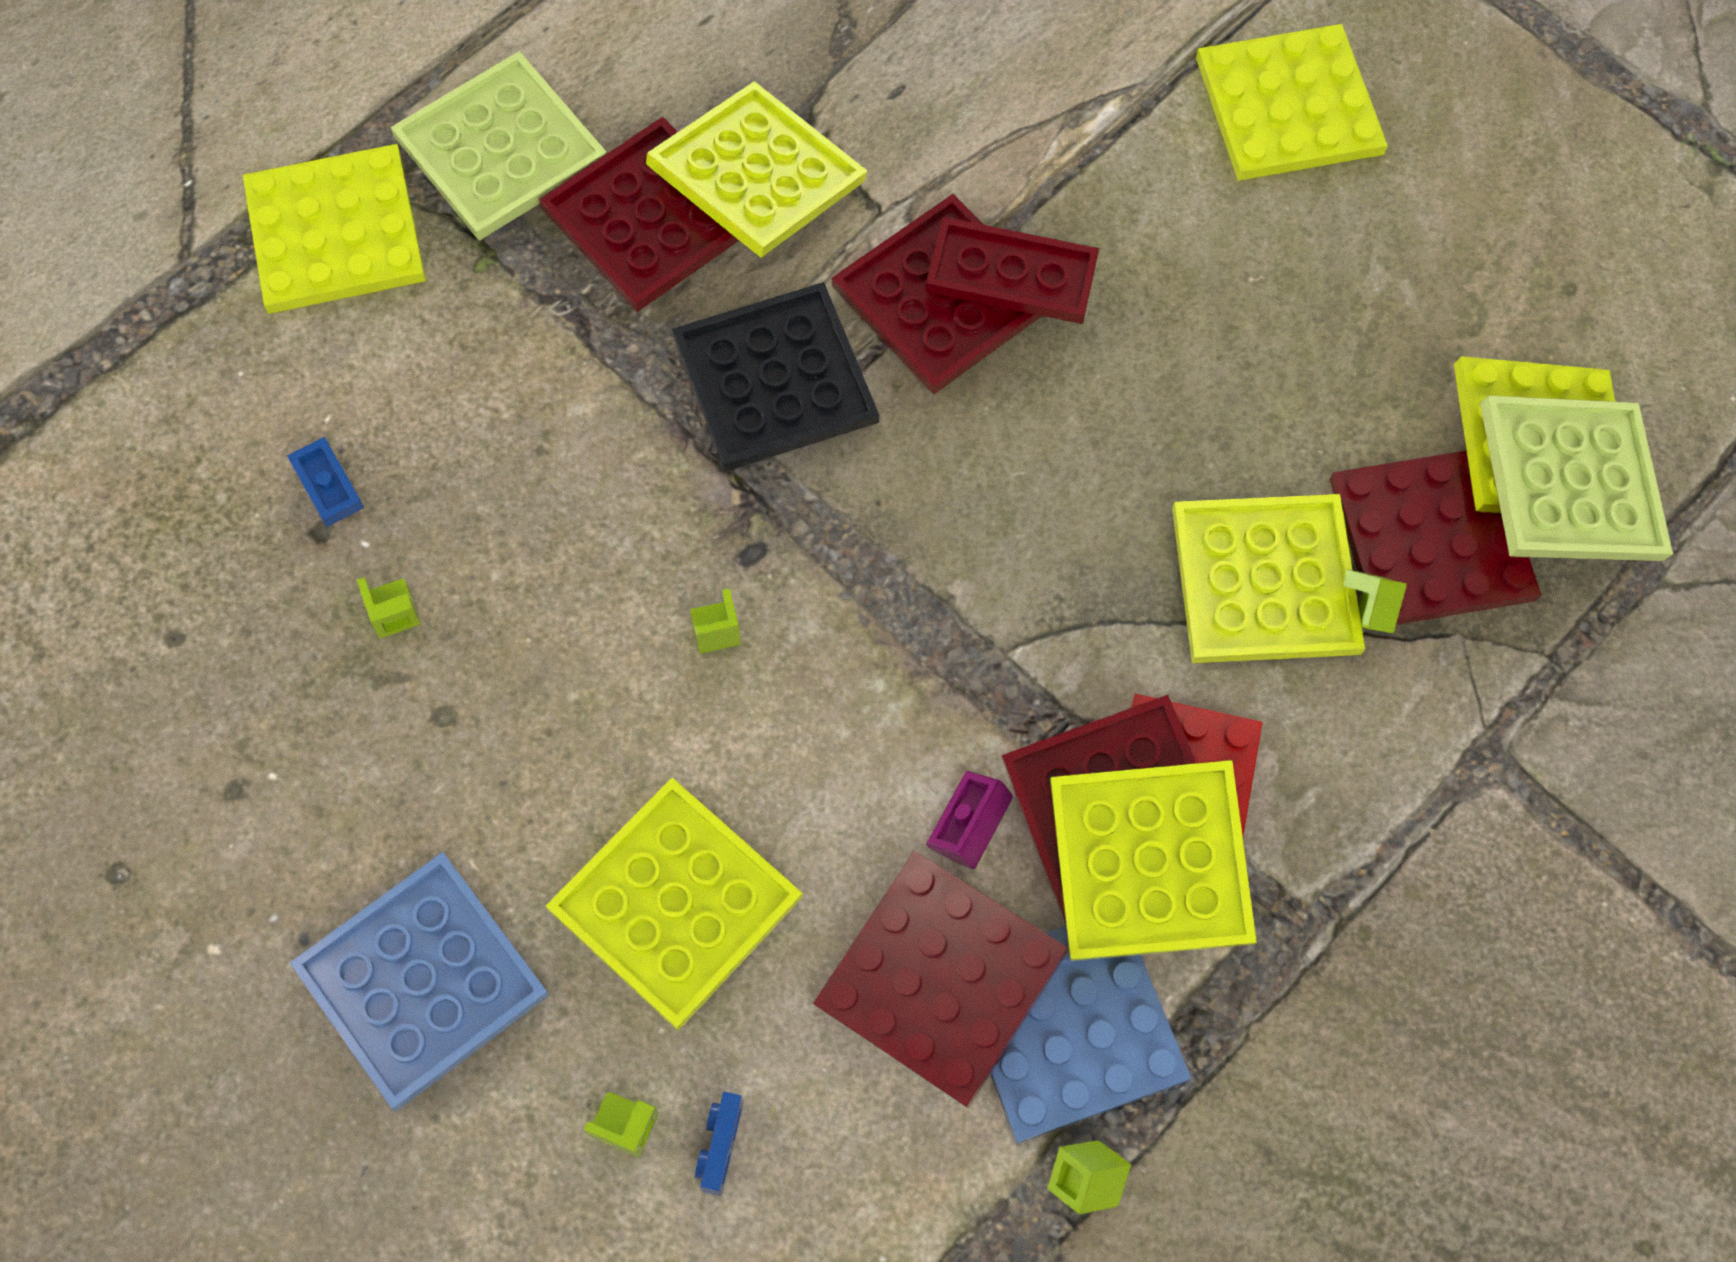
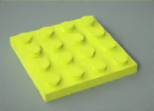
M1342 24L1198 48L1196 60L1238 181L1385 154L1388 145Z
M755 81L649 151L646 159V165L760 258L865 182L867 170Z
M398 144L242 175L263 303L268 314L426 281Z
M1461 356L1454 363L1476 511L1501 513L1480 403L1487 396L1615 402L1610 370Z
M1340 494L1174 502L1172 513L1192 663L1352 656L1363 653L1365 644L1356 589L1343 586L1347 569L1352 570Z
M1232 760L1051 777L1050 783L1070 961L1244 946L1257 943Z
M672 777L546 905V908L670 1025L679 1031L803 898V893Z

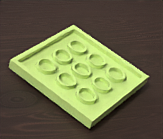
M520 51L391 127L395 139L479 241L540 204L539 199L607 154L605 149Z
M1487 396L1480 403L1510 556L1664 561L1673 555L1639 403Z

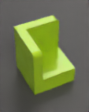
M1347 569L1343 586L1363 591L1359 605L1361 626L1370 630L1394 634L1407 584Z
M365 577L356 580L370 622L380 639L421 625L404 579H399L371 589Z
M730 588L722 590L723 602L690 609L699 654L741 645L739 625Z
M608 1092L601 1103L593 1123L587 1121L583 1130L588 1136L640 1158L659 1113L654 1106L637 1100L635 1103L617 1094Z
M1096 1140L1059 1147L1047 1189L1079 1215L1117 1207L1120 1203L1132 1164L1101 1141Z

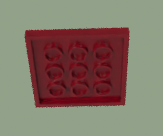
M663 116L539 199L544 213L636 312L642 310L739 241L646 165L647 153L678 133Z
M954 193L832 277V287L933 395L1042 317L1026 312L925 292L926 280L943 216L983 224Z
M1467 450L1332 473L1329 480L1333 493L1340 494L1347 539L1357 571L1407 584L1396 625L1534 602L1542 595L1529 557H1513L1509 555L1502 514L1476 511Z
M1169 695L1002 755V761L1065 925L1066 920L1050 779L1051 777L1197 764Z
M913 851L813 1004L969 1109L1069 949L926 857Z

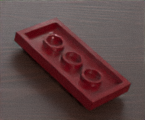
M943 216L926 280L925 292L1083 324L1100 248Z

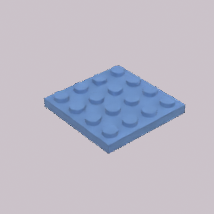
M443 852L290 962V965L386 1102L395 1112L550 996Z
M1066 926L1046 932L1047 935L1068 947ZM1069 951L990 1074L1016 1145L1181 1085L1192 1079L1141 955L1070 961Z

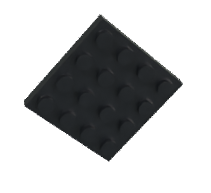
M824 282L672 328L674 341L724 472L879 423V412Z

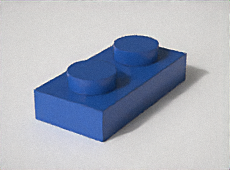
M325 437L287 455L326 527L364 509L360 498Z
M723 1091L721 1103L712 1102L706 1131L713 1132L709 1151L701 1149L695 1170V1178L702 1180L700 1188L703 1193L722 1197L744 1104L742 1095Z

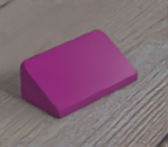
M966 770L926 846L960 865L974 870L1012 801V793L1001 780Z

